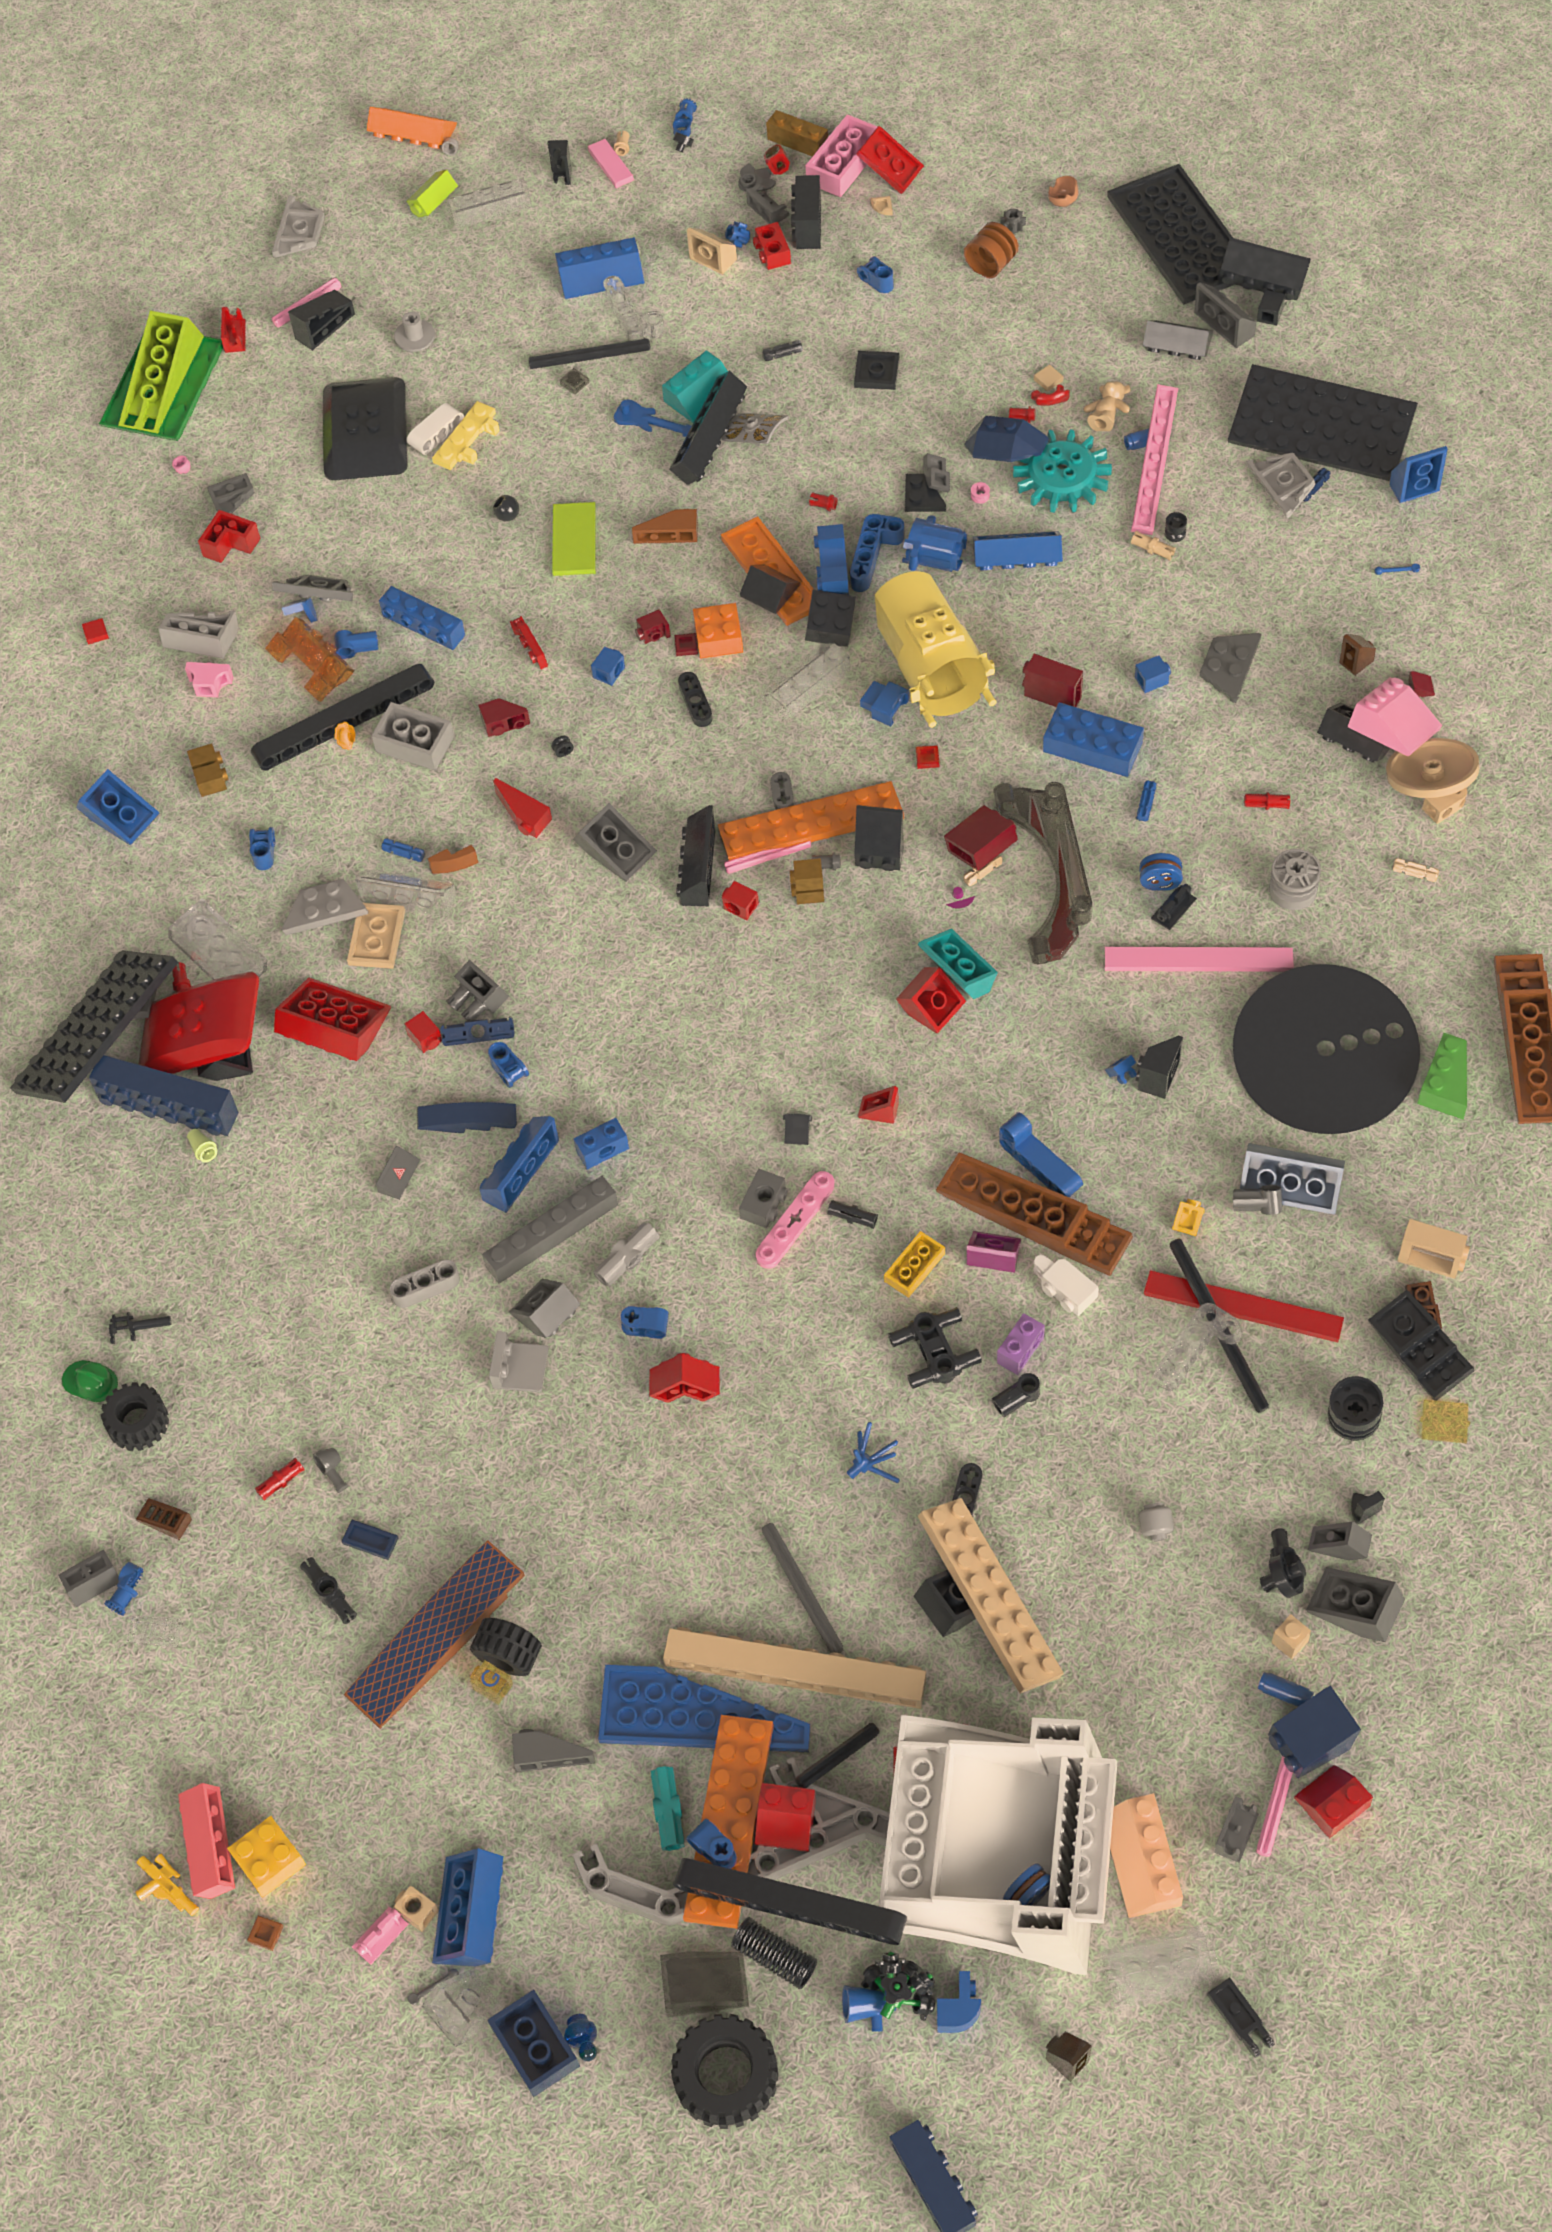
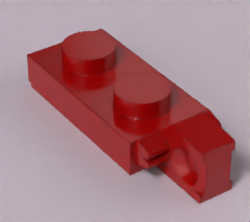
M522 616L510 621L514 635L520 636L519 640L523 648H529L530 651L527 653L532 663L537 662L540 669L548 667L544 652Z

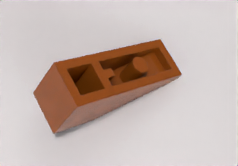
M675 509L632 527L633 543L698 542L697 509Z

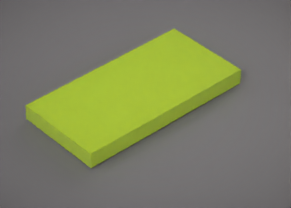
M595 502L553 504V576L596 574Z

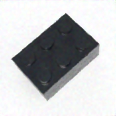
M820 175L795 176V184H791L792 197H795V199H791V212H795V214H791V227H795V229H792V242H796V249H821Z

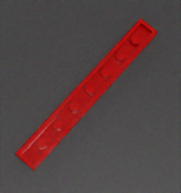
M1152 1270L1149 1271L1144 1290L1145 1296L1202 1309L1187 1279ZM1205 1284L1220 1313L1223 1315L1339 1342L1344 1317Z

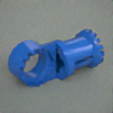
M684 98L680 101V110L675 115L673 134L675 135V132L690 136V126L693 121L692 115L696 111L697 105L693 100ZM684 127L687 129L680 131L678 128Z
M132 1562L125 1564L118 1577V1588L110 1600L105 1601V1606L111 1609V1611L115 1609V1613L124 1616L126 1613L125 1608L132 1598H136L138 1595L133 1588L134 1586L136 1587L135 1583H139L137 1580H141L139 1577L143 1576L141 1574L144 1572L143 1568Z

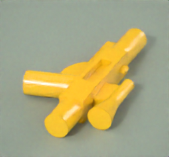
M159 1854L154 1862L163 1866L160 1870L145 1856L140 1857L137 1864L153 1880L135 1891L138 1898L143 1900L152 1893L158 1899H168L179 1911L182 1912L185 1909L193 1916L199 1910V1907L182 1892L183 1888L181 1886L177 1887L170 1880L172 1876L176 1879L179 1878L180 1874L167 1862L163 1854Z

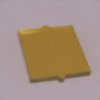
M1423 1400V1416L1420 1418V1422H1422V1439L1467 1444V1430L1470 1426V1421H1468V1404Z

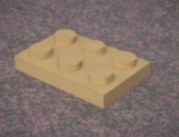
M363 903L368 910V914L356 917L347 958L348 965L394 969L405 908L399 905Z

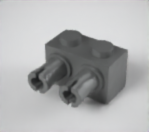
M468 960L454 976L460 982V987L446 1002L458 1011L470 996H475L472 1004L461 1014L467 1021H473L485 1009L495 1013L509 995L471 960Z

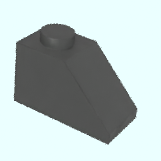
M1353 1521L1314 1526L1308 1550L1348 1561L1366 1559L1369 1553L1372 1534Z

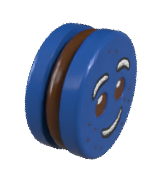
M1156 853L1145 857L1140 862V883L1146 889L1168 891L1177 888L1182 883V862L1177 856L1168 853Z
M1033 1864L1010 1885L1003 1896V1900L1020 1901L1022 1905L1035 1906L1049 1891L1051 1875L1047 1874L1040 1864Z

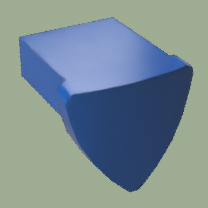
M311 598L290 602L282 607L284 616L305 611L311 623L318 621Z

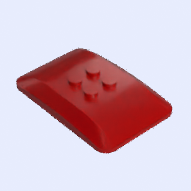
M254 972L230 975L182 989L154 1001L150 1008L149 1018H145L138 1065L175 1074L244 1053L249 1048L252 1039L259 976Z

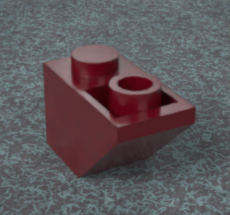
M500 698L478 705L488 737L499 736L504 732L521 729L530 724L527 708Z

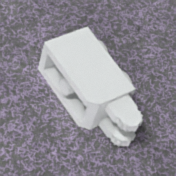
M1044 1255L1035 1256L1033 1271L1042 1280V1290L1049 1297L1052 1298L1054 1296L1059 1300L1061 1306L1067 1312H1073L1079 1316L1098 1297V1286L1066 1259H1059L1054 1263Z

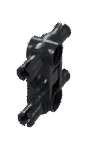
M957 1307L940 1314L921 1312L916 1315L914 1320L909 1321L908 1326L888 1333V1338L893 1348L911 1340L917 1342L926 1361L927 1368L907 1375L912 1389L932 1381L937 1384L950 1383L956 1376L962 1373L963 1369L982 1363L977 1348L956 1356L947 1342L943 1328L962 1321V1316ZM922 1325L930 1326V1328L926 1330L921 1329L919 1327ZM947 1366L950 1368V1370L941 1371L939 1370V1368Z

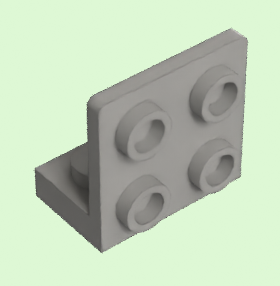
M497 1331L489 1373L492 1387L494 1389L541 1392L549 1351L548 1346L512 1343V1341H509L507 1332Z

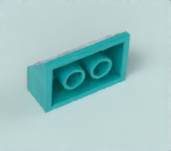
M706 350L662 385L663 400L690 422L694 423L717 377L728 371L720 359Z
M952 928L918 943V946L973 1000L990 992L998 972Z

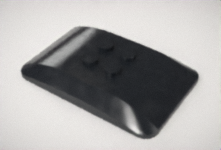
M391 377L338 382L325 386L323 389L324 474L327 479L336 481L399 475L407 470L406 386L403 379Z

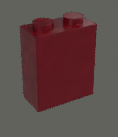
M1034 653L1030 661L1027 660L1022 671L1025 674L1022 683L1024 696L1056 708L1059 702L1077 707L1082 698L1083 670Z
M985 805L981 806L944 835L948 852L977 871L1015 843L1018 837L1016 825L1011 819L1004 818L996 810H992Z

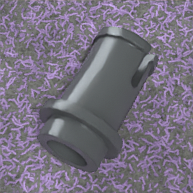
M833 852L832 855H812V859L821 858L822 869L833 868V871H836V868H841L840 854Z

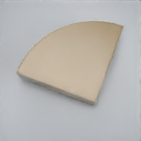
M890 196L870 198L871 206L876 212L883 215H893Z

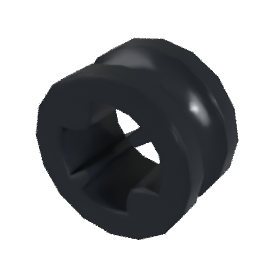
M565 735L557 737L551 744V748L555 751L557 757H564L574 749L569 737Z

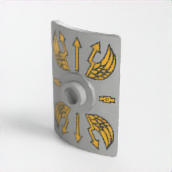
M742 413L729 423V429L722 436V440L753 443L757 446L768 444L776 428L789 418L787 415Z

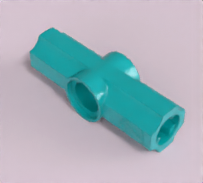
M667 1766L658 1767L651 1771V1780L654 1791V1814L659 1827L662 1851L679 1850L685 1847V1841L681 1825V1819H683L679 1795H677L674 1769Z

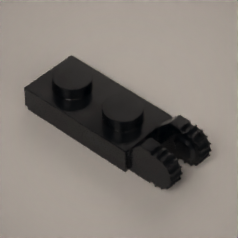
M1230 1977L1207 1993L1208 1998L1238 2039L1243 2041L1253 2057L1257 2058L1261 2055L1258 2046L1249 2036L1254 2031H1257L1262 2042L1268 2048L1275 2045L1273 2039L1264 2028L1262 2020Z

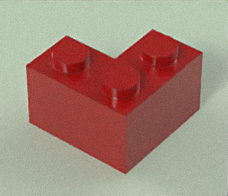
M218 510L199 538L198 543L203 557L222 563L232 548L251 554L261 538L256 522Z
M679 1353L675 1357L662 1361L659 1365L649 1369V1396L666 1403L684 1395L704 1402L720 1394V1367L710 1364L707 1360L691 1357L688 1353Z

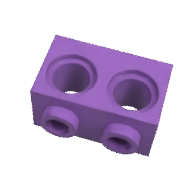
M1023 1313L997 1350V1364L1019 1375L1044 1339L1045 1325Z

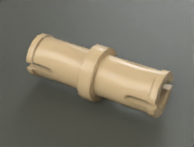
M1139 531L1134 533L1131 544L1148 550V553L1151 555L1155 553L1171 561V556H1174L1176 551L1175 547L1160 542L1157 537L1151 538Z

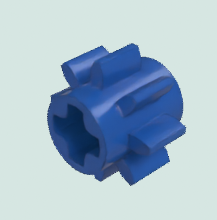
M734 221L733 225L730 224L727 227L725 237L736 247L742 248V245H746L750 240V231L746 229L747 224Z

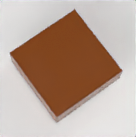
M258 1915L247 1941L248 1943L273 1951L284 1926L279 1922Z

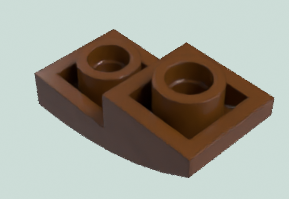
M1431 1281L1405 1285V1290H1408L1438 1322L1440 1328L1443 1329L1438 1304H1435Z

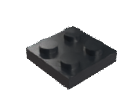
M858 350L854 388L896 390L900 353Z

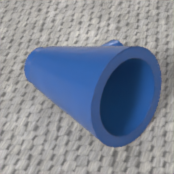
M844 1985L842 2007L845 2023L871 2017L872 2032L883 2031L882 2015H880L886 2003L883 2000L885 1995L883 1991Z

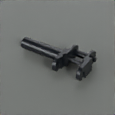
M127 1312V1316L116 1317L115 1314H112V1319H110L112 1324H109L110 1342L115 1344L117 1330L129 1329L132 1334L131 1340L136 1341L135 1331L172 1325L171 1316L131 1321L134 1317L131 1316L130 1312ZM127 1321V1325L117 1327V1322Z

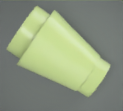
M193 1129L187 1134L189 1143L198 1160L209 1162L215 1158L217 1146L212 1140L198 1129Z

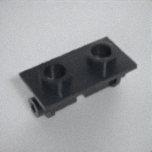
M1188 884L1177 887L1151 919L1171 930L1197 900L1196 897L1191 895L1190 891L1192 888Z

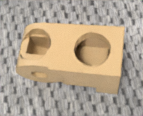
M1467 788L1447 796L1425 798L1422 810L1438 824L1464 806Z

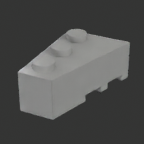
M229 611V614L216 615L215 612H208V615L195 616L194 612L168 613L159 626L162 647L221 659L225 657L239 630L236 611Z

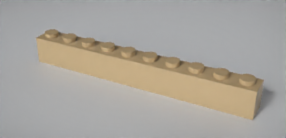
M678 1627L677 1629L669 1628L663 1656L665 1666L918 1709L922 1707L926 1685V1671L914 1665L900 1667L889 1661L876 1663L870 1662L865 1657L852 1659L846 1658L840 1653L822 1654L811 1648H805L803 1651L794 1649L787 1644L773 1646L768 1645L767 1642L762 1640L749 1642L743 1641L742 1638L737 1636L719 1637L715 1633L704 1631L702 1634L695 1633L684 1627Z

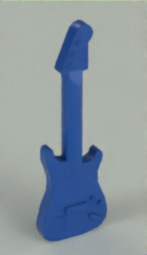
M629 399L622 401L614 414L615 423L639 426L648 432H652V427L649 426V424L682 433L683 437H686L692 425L686 424L685 426L651 416L656 414L654 408H644L637 402Z

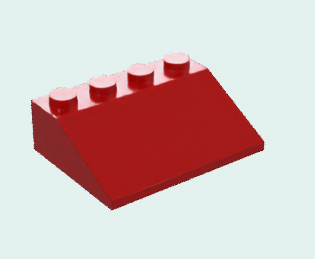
M308 977L275 1009L274 1032L286 1038L303 1042L306 1045L323 1049L326 1052L343 1056L346 1059L358 1061L368 1051L391 1006Z

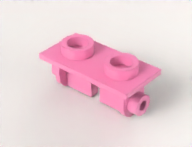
M389 1906L357 1940L352 1948L372 1965L409 1924L401 1917L398 1911Z

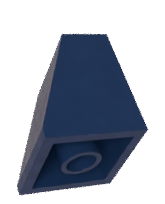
M1330 1685L1275 1722L1268 1736L1272 1747L1285 1757L1284 1763L1290 1772H1294L1299 1779L1349 1751L1361 1728Z

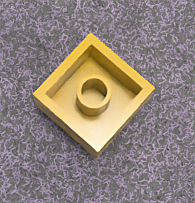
M269 1816L227 1848L262 1898L306 1865L301 1855L272 1816Z

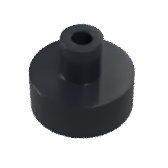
M675 132L673 141L678 143L675 150L683 153L685 146L691 148L694 139Z

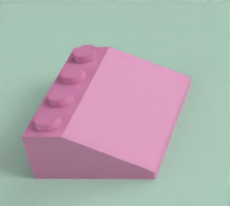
M1389 677L1356 704L1348 727L1409 756L1438 732L1442 724L1410 686L1404 684L1401 679Z

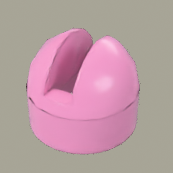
M183 455L176 457L172 462L173 468L179 474H186L191 468L189 460Z

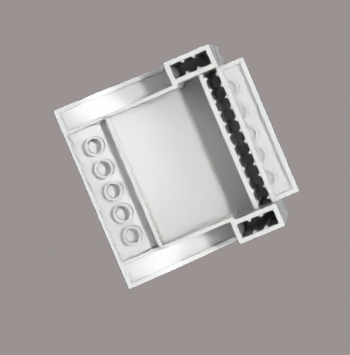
M901 1715L879 1906L901 1912L907 1916L904 1934L989 1949L1043 1963L1074 1974L1087 1975L1091 1923H1104L1117 1773L1116 1759L1102 1758L1086 1720L1032 1717L1030 1739L965 1724ZM1033 1864H1040L1044 1871L1051 1875L1049 1891L1035 1906L1022 1905L1020 1901L1003 1900V1896L1010 1885Z

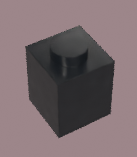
M1265 290L1258 307L1257 322L1277 326L1284 309L1285 294Z

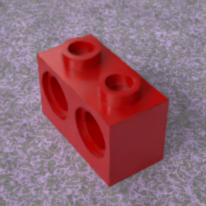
M775 222L756 227L755 237L752 239L755 249H759L761 263H765L768 270L791 264L790 248L779 223Z

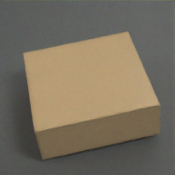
M1049 364L1034 375V381L1048 392L1062 383L1064 376Z

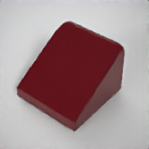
M1410 671L1409 686L1417 696H1435L1431 676Z

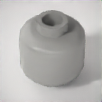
M1164 1503L1144 1505V1509L1139 1512L1141 1533L1146 1537H1151L1152 1541L1166 1540V1534L1174 1531L1172 1511L1169 1507L1164 1506Z

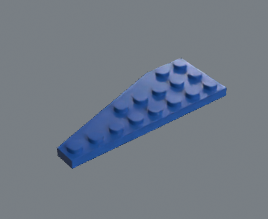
M605 1665L599 1743L715 1748L721 1715L773 1721L774 1727L769 1751L809 1753L810 1724L783 1713H775L765 1709L764 1706L756 1703L751 1704L743 1701L740 1697L705 1684L700 1685L688 1680L686 1677L668 1673L659 1667Z

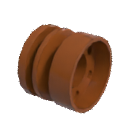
M992 221L987 223L964 248V257L974 272L991 279L995 278L1018 253L1019 245L1014 234L1006 226Z

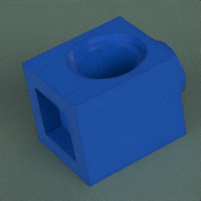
M605 646L591 664L593 678L611 686L625 668L623 654L618 650Z

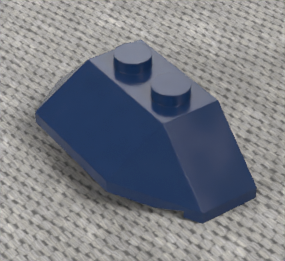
M986 415L971 430L964 445L973 458L1015 462L1027 459L1033 455L1035 457L1040 456L1049 438L1024 419Z

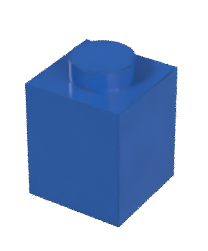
M1160 655L1135 665V679L1144 693L1169 684L1171 669L1169 664L1164 662Z

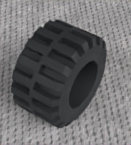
M132 1382L131 1386H128L127 1383L123 1384L120 1390L115 1388L112 1391L113 1395H108L105 1398L107 1404H102L101 1408L103 1411L101 1419L111 1440L122 1449L126 1447L128 1451H133L134 1447L141 1451L144 1450L143 1446L145 1445L148 1448L154 1446L152 1442L154 1440L159 1442L162 1439L160 1433L165 1434L167 1431L165 1425L169 1424L167 1416L169 1414L159 1393L157 1394L153 1387L149 1388L145 1383L139 1386L137 1382ZM140 1408L147 1410L146 1415L135 1424L123 1423L125 1416L130 1411Z
M484 1618L472 1641L470 1651L481 1662L500 1672L513 1676H528L542 1645L532 1633L514 1623L499 1618Z

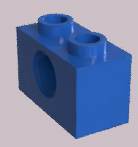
M616 1117L573 1138L576 1152L587 1170L629 1149L627 1135Z

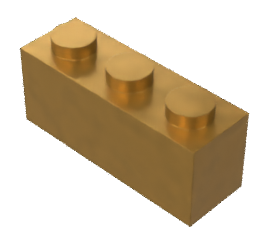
M775 110L766 122L767 140L812 157L828 138V129Z

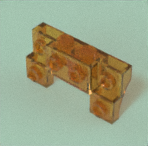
M295 616L283 633L277 632L265 649L281 663L293 652L314 673L304 688L316 700L322 702L335 687L346 682L355 670L335 652L337 648L333 644L322 639L324 637L322 633L314 628L312 629L303 619Z

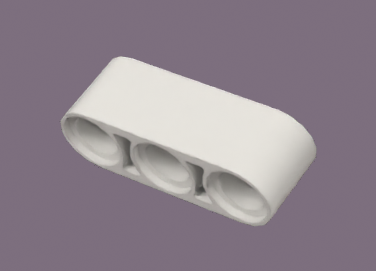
M448 403L442 404L409 433L407 443L420 453L427 455L454 431L464 418L463 413Z

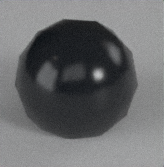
M502 495L495 501L493 513L501 521L508 522L514 520L519 514V503L510 495Z

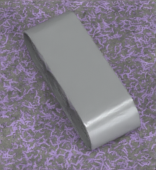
M442 1260L394 1280L390 1284L389 1289L394 1304L399 1308H406L455 1288L459 1284L460 1276L457 1266L453 1261ZM446 1273H452V1275L448 1277H443V1275ZM424 1282H430L426 1286H420ZM402 1291H407L404 1295H398Z

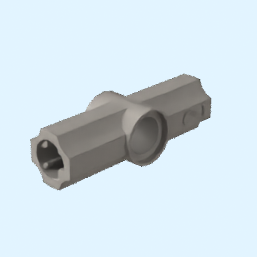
M643 1222L626 1240L621 1239L613 1246L610 1256L593 1271L594 1275L603 1285L610 1287L627 1269L632 1270L640 1263L643 1253L659 1239V1234L649 1223Z

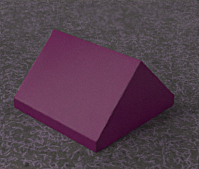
M973 1231L967 1245V1265L1015 1273L1021 1238Z

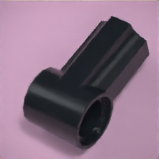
M1032 1373L1022 1374L1016 1383L993 1397L992 1403L1000 1415L1005 1418L1026 1403L1036 1401L1040 1396V1381L1038 1377ZM1025 1385H1033L1035 1387L1032 1391H1025L1023 1389Z

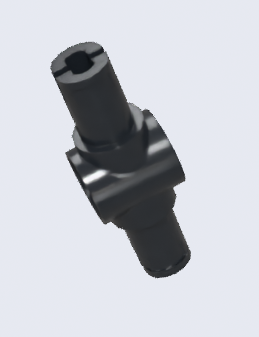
M313 1557L307 1559L310 1567L305 1561L302 1562L300 1568L311 1580V1586L317 1592L320 1601L327 1605L328 1608L333 1609L343 1624L350 1623L347 1615L354 1620L357 1613L345 1600V1594L340 1589L336 1579L327 1572H323ZM326 1588H334L331 1593L323 1594V1591Z

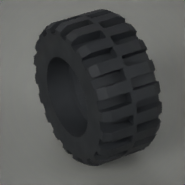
M715 2014L712 2020L707 2021L706 2017L699 2020L697 2027L693 2028V2026H690L685 2031V2038L678 2040L676 2044L677 2051L672 2055L671 2062L673 2066L671 2076L676 2094L683 2108L689 2111L690 2116L695 2120H702L706 2126L712 2127L715 2124L719 2125L720 2129H728V2125L733 2124L736 2125V2128L744 2126V2121L748 2119L754 2121L759 2117L758 2113L761 2110L765 2111L770 2105L769 2100L771 2097H774L777 2090L776 2082L778 2081L779 2072L773 2045L766 2038L765 2032L760 2027L756 2028L753 2022L747 2018L742 2021L738 2015L730 2014L729 2018H723L722 2014ZM730 2047L742 2051L751 2064V2075L746 2085L730 2095H716L708 2092L703 2087L699 2078V2067L703 2059L710 2052L719 2048Z

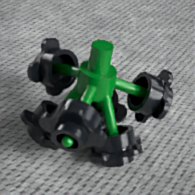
M890 1951L883 1953L880 1959L875 1960V1964L868 1966L863 1972L864 1980L861 1982L862 1987H870L871 1990L881 1989L885 1994L883 2000L886 2003L880 2012V2015L890 2019L895 2008L900 2009L902 2004L912 2005L914 2014L920 2015L922 2021H925L927 2015L934 2011L935 1998L931 1995L934 1993L932 1989L935 1987V1980L927 1969L922 1970L915 1962L906 1961V1958H899L898 1953ZM914 1991H917V1992L914 1994L913 1999H910L911 1996H912V1993H913Z

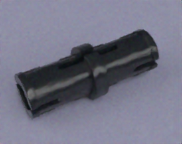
M831 1200L827 1211L828 1215L845 1219L847 1223L853 1224L854 1222L874 1229L878 1219V1214L858 1209L857 1205L849 1206L835 1200Z

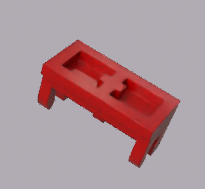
M222 307L221 340L225 353L246 351V319H243L239 308H236V315H231L228 307Z

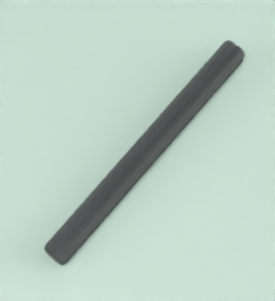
M773 1523L763 1526L762 1533L829 1652L841 1653L844 1649L840 1639Z

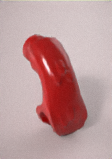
M1061 384L1057 385L1056 391L1051 394L1042 393L1038 390H1034L1031 393V399L1040 406H1050L1066 402L1070 397V390H1064V386Z

